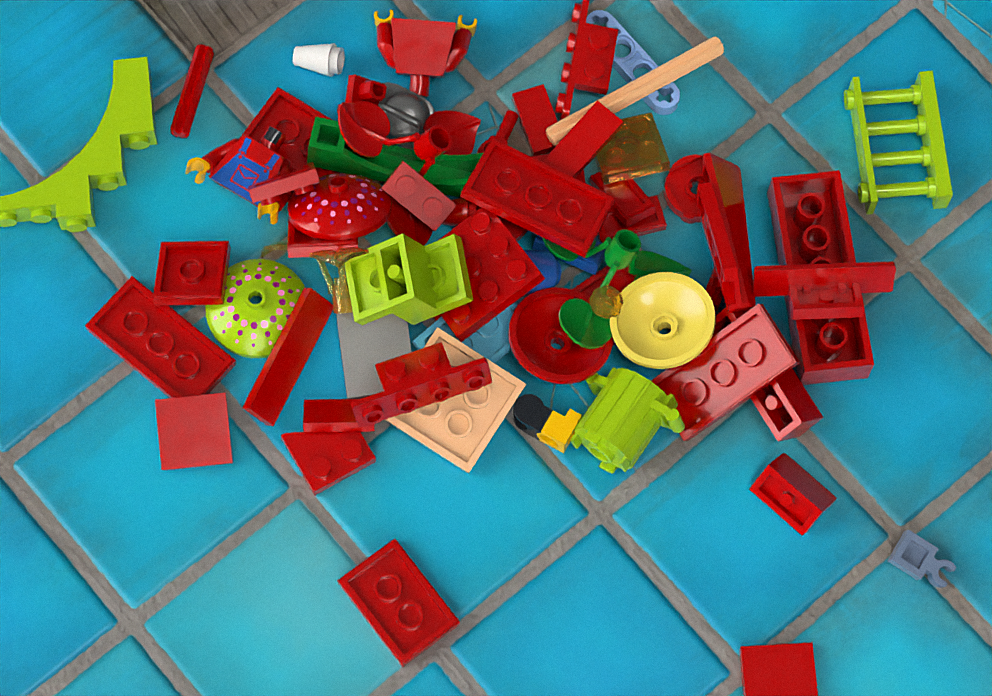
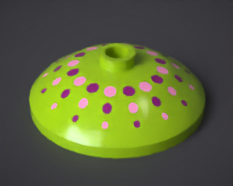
M249 259L236 263L228 268L224 304L205 305L206 319L210 331L225 349L236 355L246 358H267L305 286L297 274L287 266L276 261ZM253 296H260L262 301L258 304H252L250 299Z

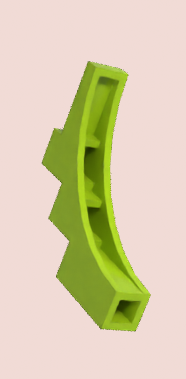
M148 57L113 60V85L110 98L96 132L81 152L61 170L34 186L13 194L0 196V227H11L16 225L17 222L25 221L47 223L52 218H57L61 230L69 232H82L87 227H96L93 189L98 188L103 191L117 189L118 186L127 185L124 148L130 147L134 150H141L149 147V145L157 144L152 77Z

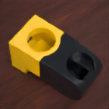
M525 394L519 397L513 409V421L516 427L563 454L575 434V427L582 419V415L572 409H569L566 416H563L544 406L542 400L532 394Z

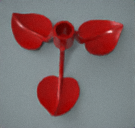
M368 101L342 102L338 108L340 132L346 144L354 152L365 157H375L380 154L383 144L391 146L414 142L415 154L420 159L425 160V164L418 172L423 177L430 166L435 164V158L441 154H471L481 119L466 113L448 110L437 111L429 115L425 120L423 126L424 133L421 135L415 132L409 136L389 139L386 136L390 132V121L383 109L376 104ZM390 196L392 211L389 219L386 221L390 229L397 236L403 233L424 246L430 239L433 230Z

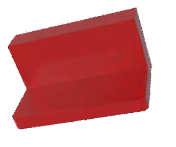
M786 453L781 454L768 464L749 488L750 491L802 536L810 530L823 512L837 500L830 491Z

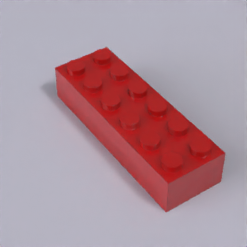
M840 170L772 177L767 196L779 265L856 263ZM784 296L793 352L800 362L796 365L797 376L803 385L869 377L874 366L865 309L863 317L793 320L789 298Z

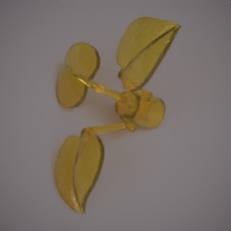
M288 240L277 241L264 246L261 250V258L274 250H288ZM348 247L338 249L337 251L320 250L309 253L310 258L317 259L327 284L328 294H332L333 311L335 314L353 312L344 263L354 257L369 253V249ZM325 262L338 267L339 277L334 278V284Z

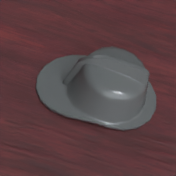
M383 83L387 86L386 96L382 101H379L378 106L383 109L390 121V132L386 138L393 139L409 136L415 132L420 135L424 133L423 126L425 120L429 115L436 112L432 104L424 97L398 84ZM407 142L397 145L406 148H413L414 142Z

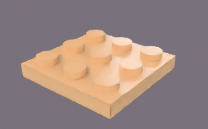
M438 327L424 346L425 348L442 342L452 368L484 357ZM487 359L492 377L491 384L483 386L478 390L450 397L442 402L426 405L410 413H403L385 419V421L469 474L525 388L526 383Z

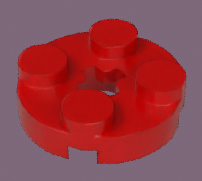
M697 154L685 156L676 161L670 168L664 185V197L667 205L676 215L680 216L683 222L689 224L701 222L696 205L697 194H693L690 191L693 182H697V184L704 183L701 174L703 155Z

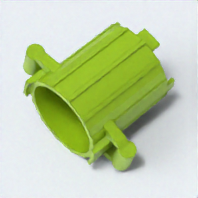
M613 367L607 377L596 373L586 379L590 390L597 397L575 427V434L571 438V443L576 449L582 443L593 456L602 461L599 468L613 474L617 468H621L626 472L628 469H632L660 426L672 429L675 433H680L684 430L685 424L676 409L678 403L673 394L670 393L667 396L651 380L635 371L622 367L618 369Z

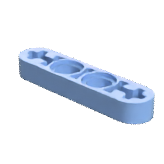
M595 10L587 16L586 23L606 24V27L619 29L616 45H626L630 49V54L626 57L614 55L612 67L627 83L636 79L633 72L637 68L644 67L652 71L659 67L610 13L603 10ZM671 82L658 89V91L642 98L655 113L669 115L678 107L680 91ZM658 91L663 96H666L668 94L671 95L670 103H668L666 100L659 102Z

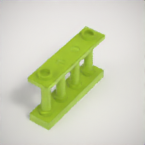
M933 71L919 72L915 84L911 85L910 88L867 92L861 91L859 76L852 77L848 90H844V106L846 110L851 111L861 183H858V199L860 203H865L866 215L874 213L878 198L926 195L927 198H932L933 209L947 208L953 192ZM911 102L912 105H917L918 115L915 116V119L866 123L864 105ZM916 132L917 136H922L923 146L920 147V150L871 154L868 136ZM918 163L927 167L928 177L925 178V181L880 185L875 183L873 167Z

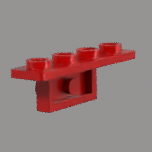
M582 0L581 4H574L571 22L577 23L575 33H569L566 52L571 53L570 63L564 62L560 82L566 83L565 93L559 92L555 112L561 113L560 120L568 117L570 114L574 89L607 95L619 29L586 23L590 0Z
M893 261L756 266L754 268L753 294L755 297L788 296L793 320L863 317L864 302L862 293L892 292L896 266Z
M440 342L375 364L383 391L352 401L351 407L359 428L374 425L382 420L403 413H410L426 405L442 402L450 397L478 390L483 386L491 384L492 377L487 359L483 357L452 368L444 346Z

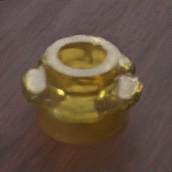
M606 285L593 291V295L590 296V305L596 315L610 319L620 314L623 297L617 289Z

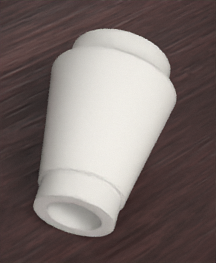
M335 43L296 46L293 52L294 66H300L301 68L330 77L334 74H341L344 67V49L337 47Z

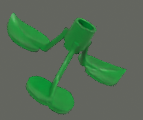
M619 230L613 239L607 237L603 243L595 246V238L585 258H589L606 249L604 253L605 262L610 267V270L591 305L582 299L573 298L567 300L561 306L558 315L560 325L574 343L587 349L599 348L610 340L612 333L610 329V313L597 308V305L617 270L629 266L628 272L635 275L634 281L645 275L658 272H673L689 277L692 270L660 254L650 251H639L641 240L630 230ZM542 237L545 246L556 257L569 262L579 257V255Z

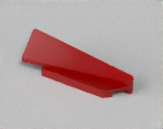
M712 153L703 154L701 171L704 183L698 184L696 205L728 313L750 310L756 306L755 295L753 294V275L741 170L737 165Z

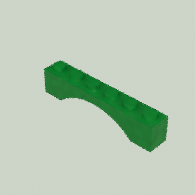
M315 117L307 163L314 162L315 167L361 175L385 182L402 161H405L417 172L425 164V160L420 159L414 150L396 145L387 146L383 144L380 154L375 157L359 155L346 144L340 132L338 121ZM483 153L469 155L441 154L435 158V164L430 166L424 178L445 195L461 198V191Z

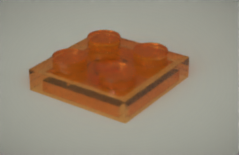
M652 112L622 118L621 120L624 122L623 127L594 157L604 185L670 170V161Z

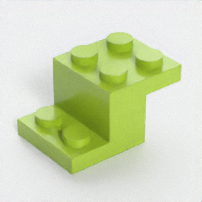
M402 233L343 258L354 322L360 325H365L389 314H394L415 325L474 301L462 240L456 234L423 246Z

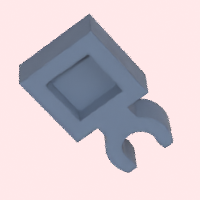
M910 530L903 532L888 559L889 563L916 580L922 579L924 574H927L929 582L937 588L946 587L948 584L939 577V569L943 568L948 572H953L956 569L954 563L949 560L935 559L934 556L938 548Z

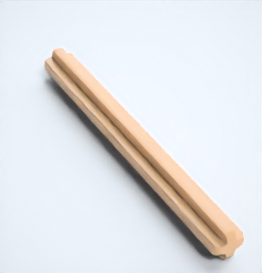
M712 37L600 98L598 101L615 114L724 53V46L718 37ZM596 101L547 127L546 135L552 145H557Z

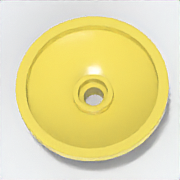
M673 272L652 273L633 281L618 295L610 314L612 337L621 353L632 362L652 369L674 368L696 358L709 344L716 324L714 305L707 291L692 278ZM664 328L671 330L668 334L659 333Z

